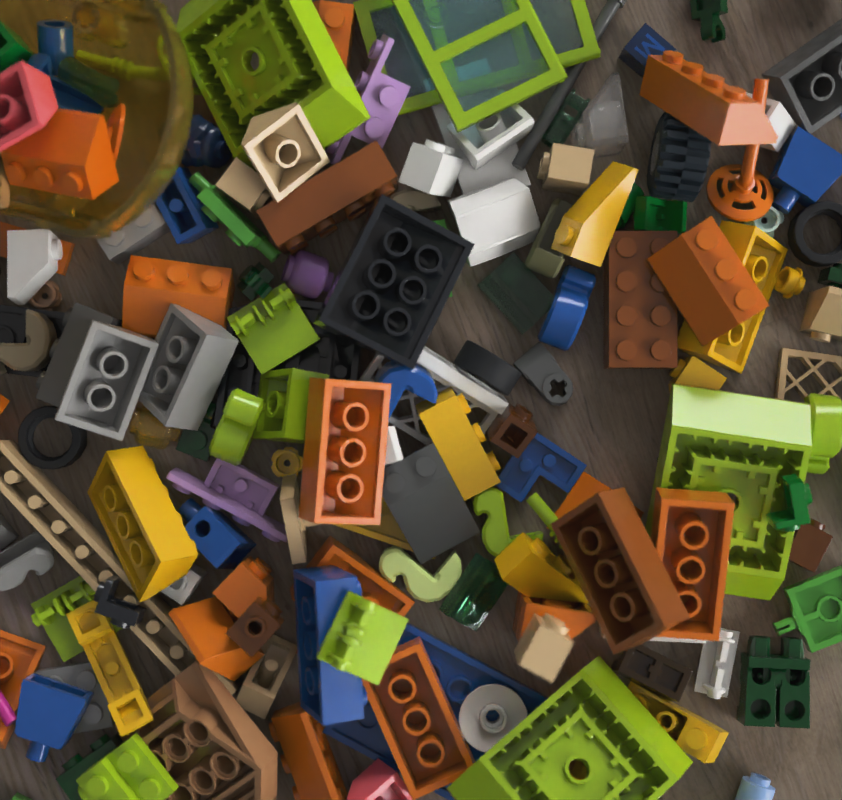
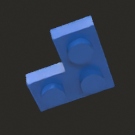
M537 433L519 458L511 455L498 475L501 482L495 486L522 503L541 475L569 493L587 465Z

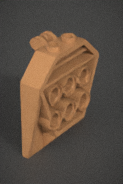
M198 660L147 698L154 718L153 721L124 737H121L116 724H114L123 742L137 732L178 784L177 790L164 800L277 799L278 752L215 673L201 665Z

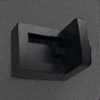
M113 575L107 578L106 582L101 581L94 596V601L98 602L95 613L109 617L111 624L121 628H130V625L135 627L142 622L146 611L145 607L114 597L121 577Z

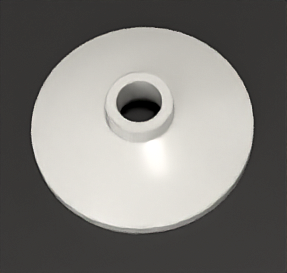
M500 684L482 685L470 692L464 699L459 712L460 729L464 738L471 746L486 753L527 717V710L520 696L509 687ZM495 710L499 713L496 721H489L486 718L489 711Z

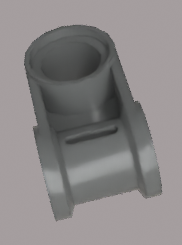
M540 342L513 363L515 368L521 372L522 377L536 389L548 404L561 406L572 396L573 383L559 367L550 352ZM553 382L555 385L564 384L565 388L562 391L564 397L561 398L558 394L552 397L549 394L552 389L550 383Z

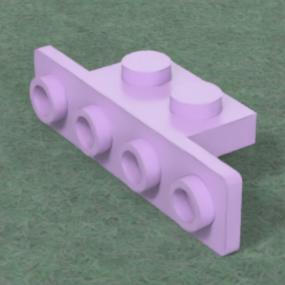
M385 34L382 35L380 40L375 39L368 54V58L371 59L366 72L361 71L354 84L371 118L326 148V152L329 153L330 163L333 165L340 162L351 136L368 144L377 140L381 149H383L411 88L409 85L381 72L395 41Z
M218 458L214 462L205 482L177 467L168 472L166 479L173 482L172 486L176 490L185 494L192 492L202 497V502L206 506L215 510L222 508L233 514V520L244 526H250V524L263 530L261 532L263 536L274 542H280V540L288 541L285 525L265 515L280 486L279 484L241 464L235 466Z

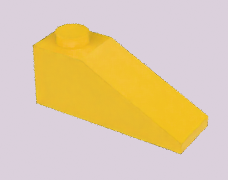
M613 161L563 215L560 225L555 232L551 249L601 267L639 169Z

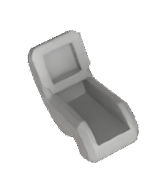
M33 532L0 552V591L13 589L20 585L29 570H35L36 575L39 576L45 574L53 567L54 547L39 532Z

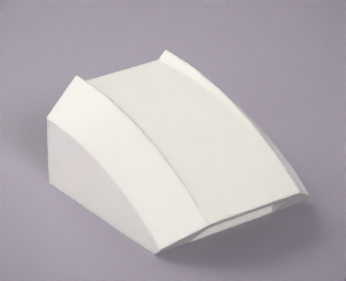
M515 178L447 200L451 214L455 218L460 237L475 244L467 259V264L470 267L534 242L541 228L529 187Z

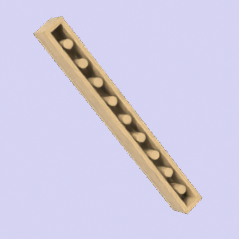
M0 440V491L95 592L101 581L106 582L107 578L113 575L121 577L114 597L146 608L142 622L135 627L130 625V629L175 676L197 660L168 614L172 608L157 593L148 600L139 602L112 544L40 468L26 460L21 454L19 446L13 440ZM214 672L231 695L237 691L242 683L239 679L233 682Z

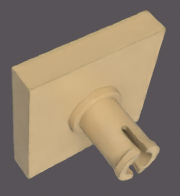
M296 474L287 475L282 478L280 504L293 565L306 563L307 527L322 524L312 523L299 518L300 492Z

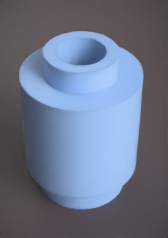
M752 772L750 777H742L735 800H772L776 789L770 785L771 780L769 778Z

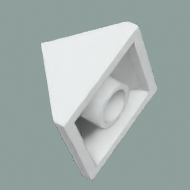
M501 89L489 98H487L486 100H484L483 102L493 97H496L504 93L505 91ZM517 103L457 133L453 123L446 127L473 168L477 170L527 136L532 131L535 122L533 117Z

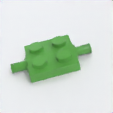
M196 172L191 176L188 182L200 192L197 198L204 204L201 210L214 222L219 221L223 225L225 224L229 228L225 233L238 246L244 245L246 248L250 246L258 249L271 263L280 256L281 252L268 241L269 238L222 192L217 191L215 185H211L200 172Z
M842 565L783 588L790 605L791 616L772 623L777 636L796 629L802 635L806 648L811 653L842 641Z

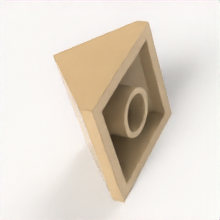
M298 103L252 117L241 143L242 148L273 200L277 203L330 162Z

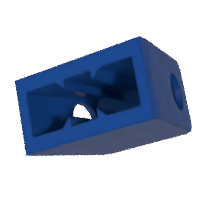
M801 127L795 128L784 142L768 179L772 186L780 190L773 200L772 206L783 214L788 215L796 202L805 207L815 203L842 175V154Z
M193 498L188 499L178 510L181 516L188 522L185 529L190 539L195 542L197 549L216 569H235L257 545L220 510L212 509L209 506L202 508Z
M35 673L23 679L15 735L30 740L26 758L35 762H45L50 747L62 749L67 745L88 708L94 692Z

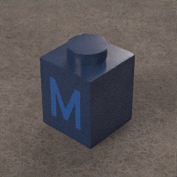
M645 23L623 48L618 58L643 78L648 55H663V51H676V48Z

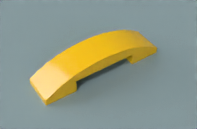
M92 600L67 613L66 616L78 643L83 646L108 701L107 707L121 737H124L150 723L154 718L135 671L112 624L109 622V618L95 613L98 602Z

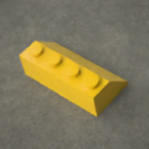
M721 220L719 228L766 301L769 302L788 249L756 226ZM766 308L703 347L684 320L683 325L678 331V349L698 359L742 374Z
M144 446L106 451L87 493L138 601H146L188 574L198 556L195 542L190 539L183 525L182 516L176 511L169 497L168 489L162 484L156 472L155 464L149 458Z

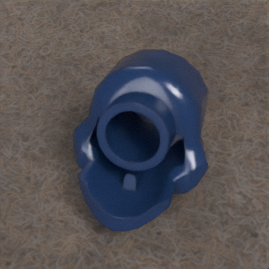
M201 114L191 115L187 120L182 118L172 120L161 131V138L165 147L170 153L178 154L179 162L185 167H201L205 165L219 169L232 156L219 127L205 120Z

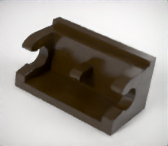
M642 644L623 651L619 660H615L611 666L613 672L667 700L675 702L680 701L693 672L691 669Z

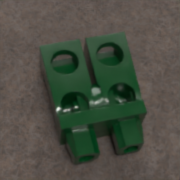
M749 635L747 653L741 652L740 704L737 706L736 720L744 726L775 727L776 724L778 727L810 728V659L804 657L802 639L798 637H781L780 654H770V637Z

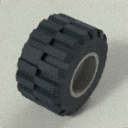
M664 112L660 117L653 136L647 172L648 191L651 197L692 203L700 193L705 180L710 157L711 140L667 112Z

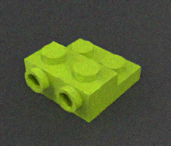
M137 732L89 767L76 780L79 784L78 793L83 800H164L179 787Z

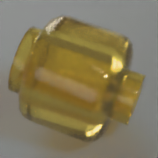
M143 405L141 408H135L129 433L134 434V441L137 444L163 450L168 447L170 441L177 442L181 429L165 427Z

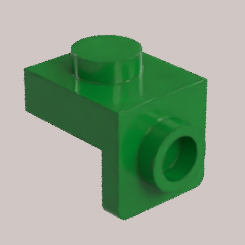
M636 196L633 213L634 231H677V234L685 233L687 202L678 200L666 201L651 196Z
M795 473L781 476L786 510L766 514L770 525L782 532L795 531L800 528V525L810 523L808 504H812L813 501L809 484L804 483Z

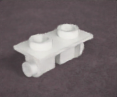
M720 628L719 641L706 640V644H702L694 692L705 693L707 697L713 699L727 698L740 634L739 631Z

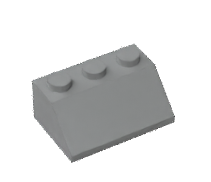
M171 303L154 340L159 343V347L138 400L165 427L198 431L239 340L221 325L184 307Z
M91 320L54 419L123 441L159 343L150 337L125 328Z

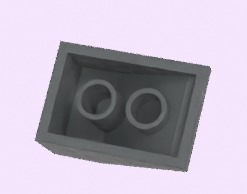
M433 442L409 454L403 460L385 467L382 496L420 564L480 533Z

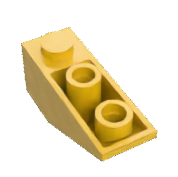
M522 532L494 559L502 580L525 596L588 603L568 559L561 554L555 556L539 538L533 540Z
M630 681L628 689L683 751L703 763L715 762L729 732L688 709Z

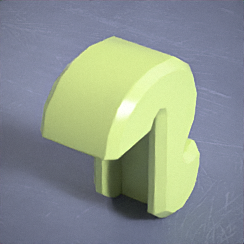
M397 546L385 549L379 560L380 573L388 582L393 583L396 580V576L402 575L407 591L415 599L426 603L439 601L453 591L462 574L461 558L455 549L434 574L430 573L407 552Z

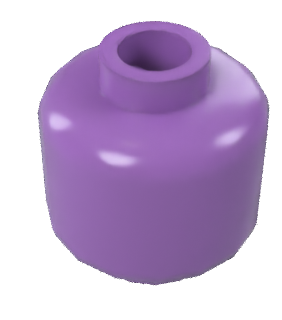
M300 250L294 256H288L281 280L286 282V286L292 293L315 299L321 294L322 290L329 291L334 273L329 271V262L326 258Z

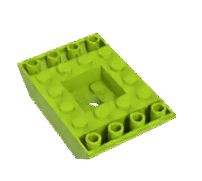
M190 0L180 9L174 39L233 157H237L254 171L256 169L241 146L251 118L298 103L324 150L371 118L312 0ZM254 52L259 57V66L256 70L251 66L252 54Z
M672 383L645 527L650 539L656 487L735 494L737 501L734 506L724 594L770 601L785 580L795 531L782 532L779 529H774L767 521L766 514L786 510L781 476L795 473L805 483L812 449L810 404Z
M598 656L481 756L446 790L455 800H658L680 779L693 761L605 661ZM571 761H580L585 765L587 769L585 779L577 780L571 776L569 772Z

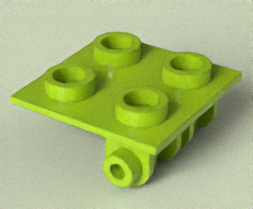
M285 282L274 288L264 299L259 297L226 317L261 375L320 340Z
M81 576L31 604L35 611L31 615L33 623L37 627L43 625L63 662L84 651L83 646L78 643L66 616L67 613L94 600L95 591ZM112 624L115 632L123 629Z
M347 591L316 658L331 664L332 667L338 670L349 672L375 685H379L409 619Z

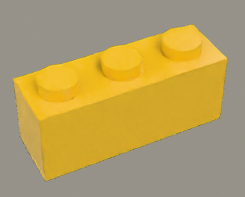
M449 387L438 393L436 404L424 400L415 405L418 415L464 501L501 482L496 474V471L500 470L501 467L493 451L486 453L481 445L482 442L486 441V438L478 422L471 425L466 416L467 413L471 412V409L463 393L456 396L452 387Z

